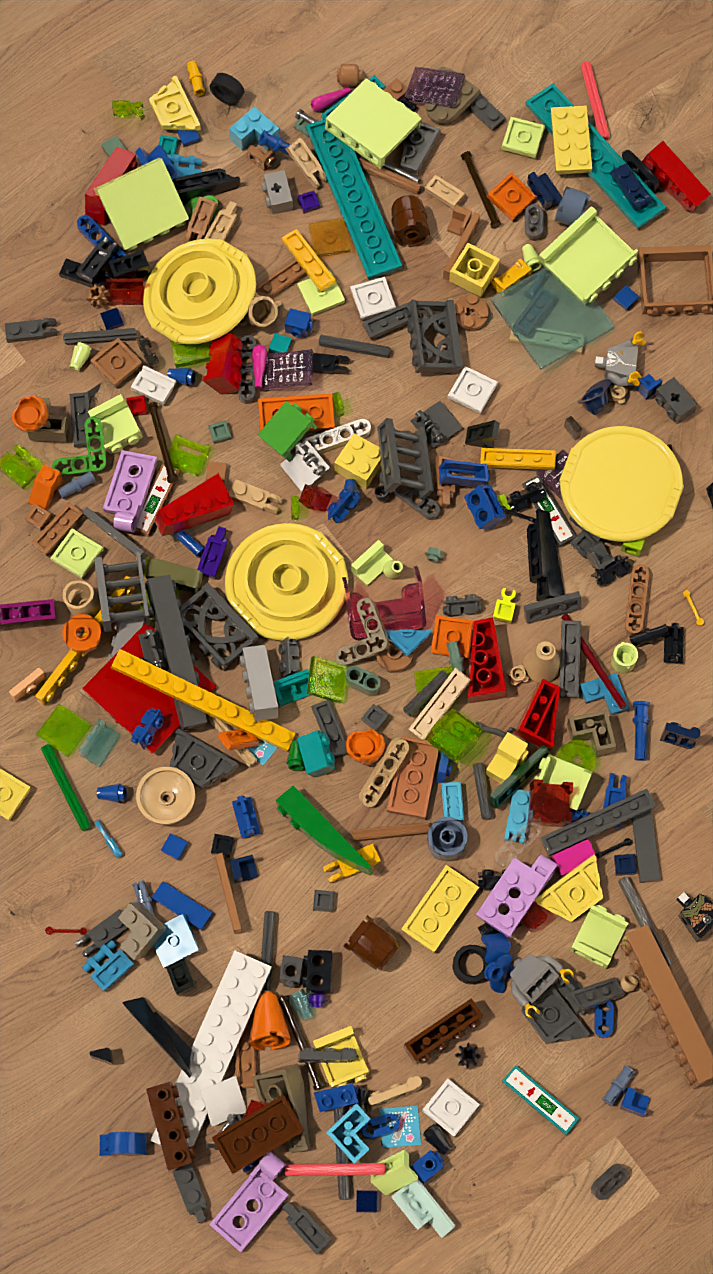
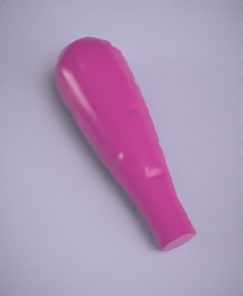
M347 87L315 97L310 103L314 111L320 112L350 94L351 90Z
M256 345L252 351L255 388L257 389L262 388V379L267 359V349L263 345Z

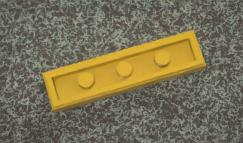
M297 229L281 238L284 245L320 292L336 284L335 278Z
M481 448L480 464H487L488 468L555 470V450Z

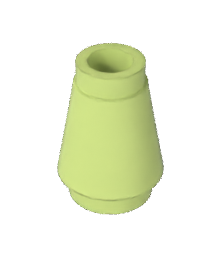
M531 244L524 245L522 247L524 262L532 268V272H535L542 266L539 262V255Z
M78 342L74 346L69 367L80 371L91 355L90 351L92 348Z
M389 560L383 566V573L390 579L397 578L403 569V565L400 561Z

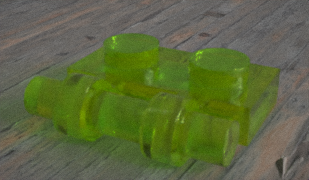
M16 444L13 447V450L16 452L14 456L7 452L0 459V471L21 489H24L36 477L32 470L40 471L43 465L38 458H33L26 448ZM24 459L28 464L25 466L20 460Z

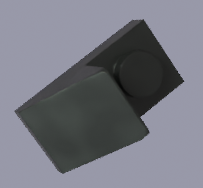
M493 420L469 426L467 428L465 444L493 448L494 442L498 437L500 423Z
M185 959L166 967L175 993L178 996L197 988Z

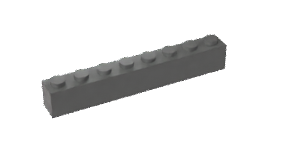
M170 575L149 578L145 586L150 606H152L153 618L166 663V671L198 686L199 675L197 671H194L193 664H195L193 653H190L188 647L190 646V639L184 632L185 620L183 616H180L181 604L179 598L175 596V581L171 580ZM173 698L181 731L205 726L209 719L208 714Z

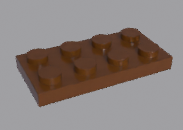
M283 1094L213 1136L212 1139L233 1175L303 1133L304 1129Z

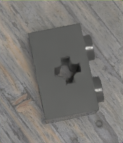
M675 377L656 389L655 401L659 406H663L668 417L677 424L695 412L697 404Z

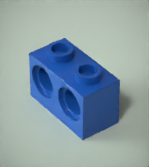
M479 485L464 496L467 507L471 510L474 521L479 529H491L506 518L491 485Z

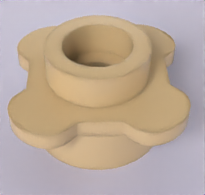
M611 385L610 394L607 395L608 400L623 404L625 402L624 397L628 393L627 388Z
M523 665L507 670L512 686H517L521 682L526 683L529 679Z

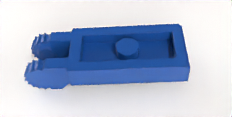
M610 773L603 808L625 799L627 776L622 775L620 788L613 787L615 774ZM621 824L616 825L612 828L620 829Z

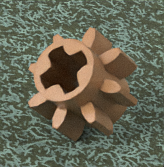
M94 285V287L88 290L89 296L86 299L91 302L90 304L93 308L96 306L102 308L109 303L108 297L110 293L106 291L103 285L101 287Z

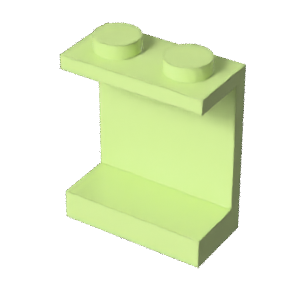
M121 394L88 411L90 417H97L101 421L104 447L110 454L118 453L124 447L136 444L139 439L143 438L130 408Z
M550 754L547 758H542L539 769H542L540 776H535L532 787H534L533 793L536 794L539 791L547 792L556 799L569 804L570 808L577 810L592 771Z
M592 905L570 951L606 969L628 922L618 914L612 915L608 913L607 909L600 905Z

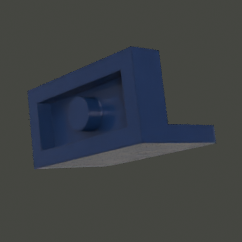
M535 172L528 174L527 184L537 196L545 211L560 204L562 196L546 173L537 176Z

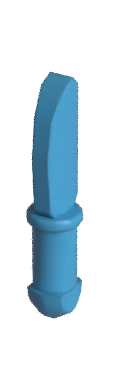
M99 820L95 821L96 826L106 839L105 844L109 846L116 858H120L122 852L115 843L114 838L109 836Z

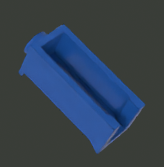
M445 460L439 466L440 484L477 487L487 484L490 479L487 464ZM449 472L474 475V477L449 474Z

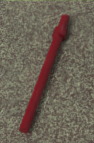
M564 614L561 617L563 621H572L568 614ZM581 635V649L619 708H625L627 704Z

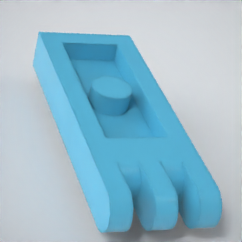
M517 789L512 794L504 840L508 841L509 833L513 834L512 842H516L517 835H521L519 843H524L533 792Z

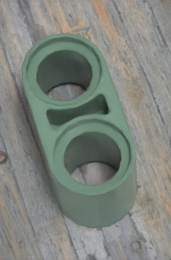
M351 666L346 671V683L349 687L368 696H375L380 692L381 682L377 675L357 666ZM352 674H357L360 678L357 680L350 679V676ZM370 682H374L377 686L375 688H369L367 684Z

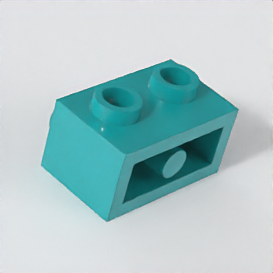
M316 730L297 738L307 775L317 777L335 770V757L330 751V739L326 733Z

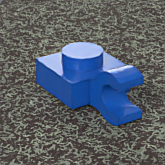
M445 748L441 749L437 783H444L445 776H450L451 765H448V763L455 759V750H452L451 755H446Z

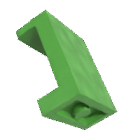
M286 401L259 432L258 436L290 462L294 457L290 451L311 427L316 430L317 426L313 423L315 419L308 413L303 415L301 413L302 409L296 403L291 405Z

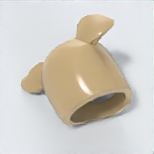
M255 292L247 314L238 325L245 326L250 324L254 327L270 325L277 318V307L282 305V302H274L270 297L260 296Z
M72 581L65 586L63 600L73 616L86 614L94 617L99 612L101 607L99 594L89 583L85 581ZM80 587L82 588V590L79 591L75 590L74 588Z

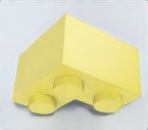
M507 732L497 749L495 757L486 769L485 775L502 784L518 766H521L526 761V756L529 753L527 751L528 744Z

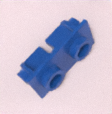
M351 484L347 489L344 488L340 492L336 502H332L327 509L328 520L332 518L336 523L343 521L350 512L345 506L347 505L352 509L360 500L361 494L356 490L353 492Z
M153 708L147 710L140 721L145 727L143 728L138 725L131 735L132 739L130 741L136 745L139 742L143 750H145L147 745L151 744L153 735L163 724L164 717L159 709L157 711Z
M244 795L237 797V800L232 801L241 838L261 834L251 796L246 798Z
M353 1083L314 1092L320 1112L359 1102L356 1095L358 1094V1087L353 1086Z

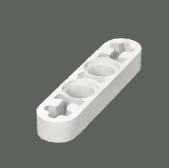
M359 419L308 437L303 443L308 440L320 454L347 444L354 434L352 428L356 431V435L362 438L369 436L371 424L366 419ZM360 426L366 427V431H362ZM348 431L351 435L348 438H342L340 433ZM331 437L333 442L327 445L323 442V439Z

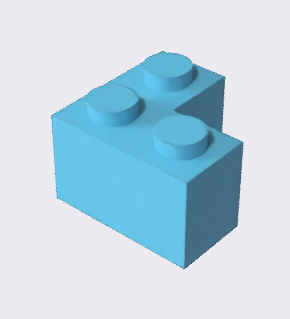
M253 107L229 128L230 140L243 151L254 140L258 142L264 130L275 137L280 136V130L257 108ZM263 145V147H264L267 151L270 149L269 147Z
M357 1103L326 1132L354 1164L370 1149L356 1134L370 1120V1117Z

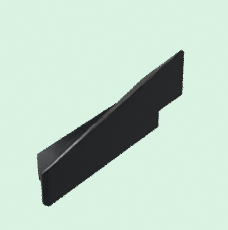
M218 168L174 178L172 182L182 204L186 205L194 197L215 196L239 187L240 178L238 176L232 177L226 174L225 170Z
M536 509V520L534 524H529L527 528L529 578L530 582L537 583L536 601L539 602L565 595L550 513L545 510Z

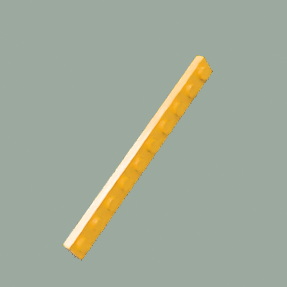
M119 649L112 663V669L285 752L288 751L295 736L294 732L269 720L255 721L254 714H250V711Z

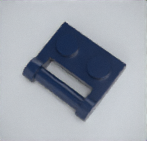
M670 722L666 723L660 741L692 749L696 744L695 740L699 738L701 732L696 727L687 729L681 727L682 725L679 723Z

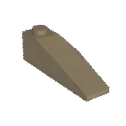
M298 1063L253 1076L257 1096L261 1103L264 1102L267 1105L284 1094L304 1129L303 1133L286 1142L290 1152L309 1150L310 1142L304 1083Z

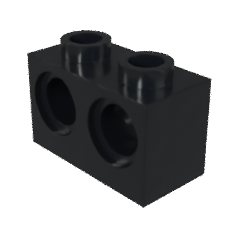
M143 250L109 261L110 271L116 287L148 277L151 274Z
M308 950V956L304 955L303 968H307V976L303 975V988H306V993L331 994L332 951ZM315 958H321L324 962L321 966L317 967L312 964V961ZM314 978H320L323 983L315 987L311 984V981Z

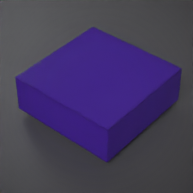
M314 190L297 196L303 214L320 209V203Z

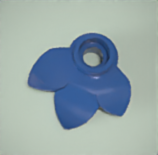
M510 954L500 956L496 962L489 963L485 968L484 976L490 981V988L497 993L504 992V981L511 978L510 973L514 970L510 965L513 958Z

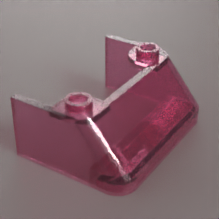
M414 566L415 583L407 584L403 587L401 599L375 602L385 630H423L425 628L426 614L423 584L418 566ZM342 577L350 633L353 639L360 641L368 638L357 610V603L363 596L357 592L350 593L346 577ZM370 603L362 606V609L367 610L369 614L365 615V618L374 616V612L370 614L368 610ZM371 619L368 623L369 628L375 630L378 627V622L375 619Z

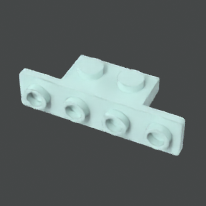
M419 1180L402 1187L391 1196L417 1230L429 1222L439 1236L443 1238L455 1227V1224Z

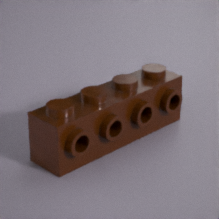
M469 999L406 1042L404 1049L414 1064L418 1062L423 1064L431 1058V1053L434 1051L439 1053L448 1046L447 1042L452 1039L457 1041L464 1036L463 1032L470 1027L473 1030L479 1026L483 1014L474 1001Z
M167 1082L147 1088L148 1099L168 1171L194 1164L193 1159L196 1158L193 1146L189 1147L187 1138H190L188 1126H184L182 1121L185 1114L182 1105L178 1106L176 1098L179 1097L177 1086H173L172 1082Z

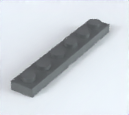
M645 789L542 836L540 840L548 856H551L655 808L656 805L648 789Z

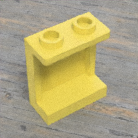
M351 1026L313 1041L316 1051H323L324 1048H335L336 1051L340 1052L344 1048H351L356 1051L357 1055L352 1062L321 1063L331 1088L346 1085L354 1080L358 1083L367 1079L366 1075H369V1070Z

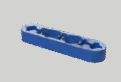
M82 215L78 218V230L94 247L105 237L109 239L108 245L114 243L90 216ZM82 223H88L91 230L89 231L85 225L82 226ZM100 233L102 236L100 239L94 240L92 235ZM118 247L117 252H115L116 257L121 258L126 256V254L120 249V247ZM112 256L110 261L115 260L116 257Z

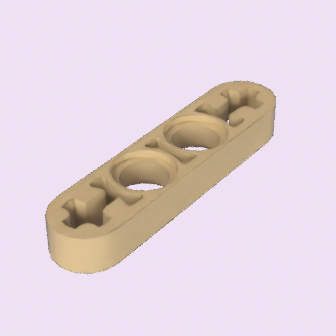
M397 737L390 742L362 788L359 800L365 806L373 807L377 804L408 753L409 744L403 738ZM401 744L403 748L397 750L396 745ZM391 752L396 754L398 757L395 758L393 755H390ZM393 759V766L386 769L385 761ZM377 776H383V783L381 785H375L374 783ZM372 786L375 789H377V792L372 790L370 787ZM371 794L372 799L367 800L365 796Z

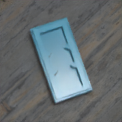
M461 782L441 783L443 816L453 817L457 821L463 822Z

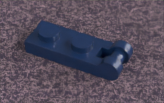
M627 163L611 170V176L635 211L640 210L644 205L652 204L650 195L645 192Z

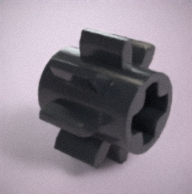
M467 1043L465 1048L459 1046L461 1054H455L456 1058H460L458 1065L460 1066L463 1063L466 1065L467 1070L471 1064L476 1067L477 1062L475 1059L481 1057V1055L476 1054L478 1047L471 1048L469 1043ZM464 1052L467 1054L472 1053V1060H470L469 1058L465 1060Z

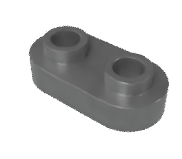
M531 204L525 210V235L529 239L535 240L543 234V209L537 204Z
M619 1163L612 1165L593 1182L591 1186L592 1194L599 1200L607 1199L627 1180V1169Z

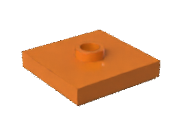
M512 172L486 196L511 221L537 198Z
M436 615L430 654L449 656L446 643L458 641L461 657L469 659L474 620Z

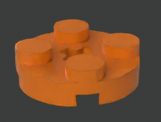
M78 614L71 617L72 619L65 623L62 630L63 640L68 649L77 653H87L95 650L102 637L98 622L86 614ZM83 629L87 635L80 638L77 633H80Z

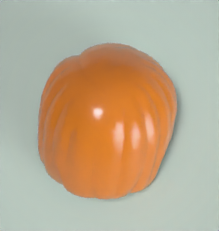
M36 395L22 398L18 407L12 413L13 424L24 432L39 430L47 423L49 417L45 401Z
M372 729L362 732L354 731L346 739V751L355 762L362 765H370L382 757L385 751L384 737Z

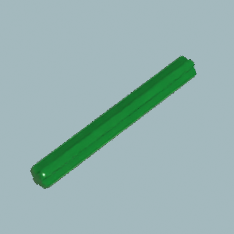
M46 744L42 746V753L82 831L88 830L91 825L51 745Z

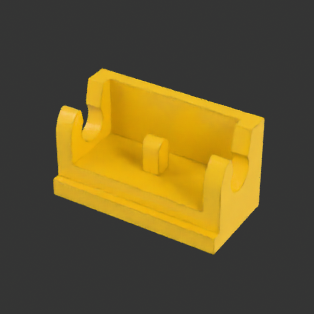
M519 259L514 266L498 278L494 277L490 285L504 298L531 278L532 268L522 259Z

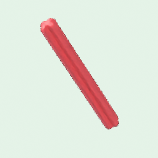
M588 61L583 62L581 69L597 130L604 139H608L610 134L592 66Z
M384 1163L287 1164L285 1166L286 1176L384 1175L386 1172Z

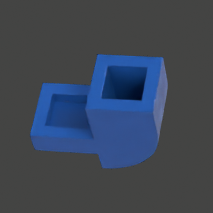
M110 1132L109 1134L100 1135L99 1156L147 1155V1134Z

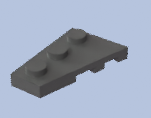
M421 122L420 129L417 130L415 128L406 137L401 159L402 169L418 174L441 134L439 128Z

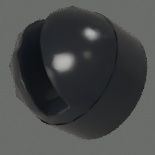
M384 485L378 486L375 489L374 493L378 501L385 502L390 498V493L385 492Z

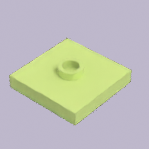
M511 117L501 150L536 158L545 125Z
M310 278L297 283V287L311 316L345 303L337 283L322 292L319 291Z
M71 529L51 556V561L83 579L94 564V558L99 557L104 548L76 530Z

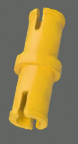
M190 61L186 66L190 75L189 82L193 86L195 96H202L205 94L202 83L203 76L199 72L197 62Z

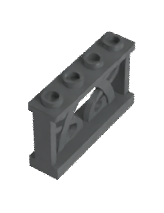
M412 299L409 305L406 306L405 314L409 321L407 330L411 336L410 349L413 351L412 366L415 367V373L449 372L450 374H458L463 367L454 300L442 302L416 301ZM417 311H426L430 318H428L427 315L424 313H421V315L423 316L422 319L418 318ZM432 311H442V312L437 313V314L434 315ZM443 324L444 328L442 329L438 325ZM431 325H433L438 333L445 335V339L439 342L437 348L431 345L423 336L424 332ZM445 345L447 347V350H444L443 348L442 351H440L441 346ZM423 354L428 356L427 360L434 356L435 361L433 363H426ZM439 359H440V360H443V361H446V362H449V363H438V362H439Z
M208 582L200 591L185 602L179 610L180 616H183L185 620L184 629L187 631L186 635L189 636L191 641L195 640L199 644L198 647L204 655L209 654L212 658L211 662L218 669L221 667L225 671L239 656H242V648L252 647L259 643L258 635ZM205 596L207 597L202 608L195 605ZM213 609H217L219 612L217 615H211L208 613V610L212 613ZM189 610L200 612L199 615L190 614V616L194 617L192 622L185 619V614ZM206 617L212 620H220L224 617L227 619L224 624L225 637L205 635ZM198 626V632L193 627ZM229 627H234L236 629L234 632L230 631L232 636H229L228 634ZM246 639L247 641L236 650L234 643ZM230 644L232 648L231 654L228 657H221L218 654V650L224 649L226 653V645Z

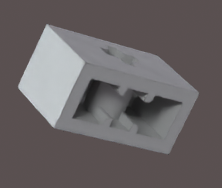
M285 170L264 174V182H261L263 193L267 192L268 197H265L267 208H271L272 214L293 210V200Z

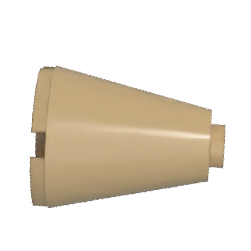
M541 642L527 652L523 660L526 675L536 683H539L542 679L551 682L560 673V656L552 643Z

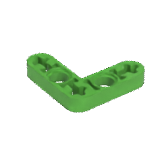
M89 417L85 421L88 455L58 458L52 464L53 469H56L55 466L59 464V461H62V464H69L67 460H71L73 471L69 472V468H63L61 475L100 471L105 468L107 461L102 423L99 418ZM91 420L99 424L95 427L96 433L100 432V436L93 435L89 437V433H93L92 428L88 427ZM94 438L99 439L101 442V446L98 449H93L90 445L91 440ZM102 450L103 454H99V459L103 460V464H100V467L97 468L96 465H93L96 456H91V451L99 452ZM77 459H81L85 463L82 470H77L74 467V462Z

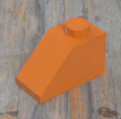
M43 464L34 480L28 503L32 506L36 504L46 510L56 494L57 488L60 487L63 481L61 472Z

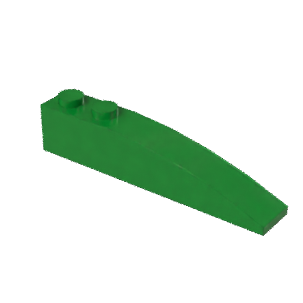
M294 785L275 800L278 806L276 810L282 817L287 816L291 820L289 823L296 831L299 829L314 844L337 860L367 875L373 874L372 867Z

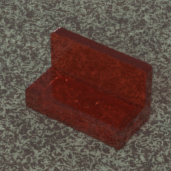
M142 278L107 279L108 292L110 293L108 305H143L145 286Z

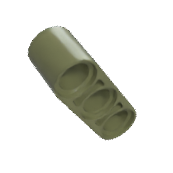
M153 558L150 559L146 579L170 575L171 580L175 581L177 589L197 593L204 574L196 569Z

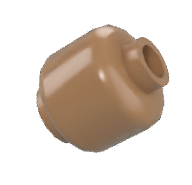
M342 64L340 68H337V82H340L342 87H357L358 82L362 81V70H359L357 64Z

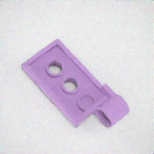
M121 451L103 506L104 512L115 514L113 523L115 529L135 532L157 466V457ZM132 469H139V472L136 475L130 474V471ZM133 485L134 488L132 491H125L126 486Z
M542 854L531 868L513 858L477 912L476 917L510 938L541 890L544 889L555 873L558 864ZM511 889H518L520 896L518 898H511L509 891ZM501 905H506L510 911L508 914L502 915L498 912V908Z
M272 1152L264 1156L248 1179L209 1224L240 1252L245 1249L289 1196L273 1182L286 1164ZM250 1200L258 1202V1209L254 1212H250L246 1208ZM241 1216L244 1218L245 1224L242 1228H235L233 1226L235 1217Z

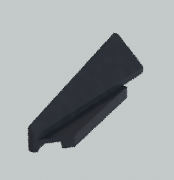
M144 997L124 1001L122 1004L190 1078L192 1076L191 1061L194 1060L193 1050L156 1011L153 1013Z

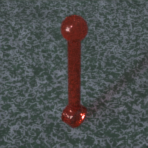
M46 927L45 932L47 935H52L53 933H80L85 935L87 929L84 927L80 929H53L52 927Z

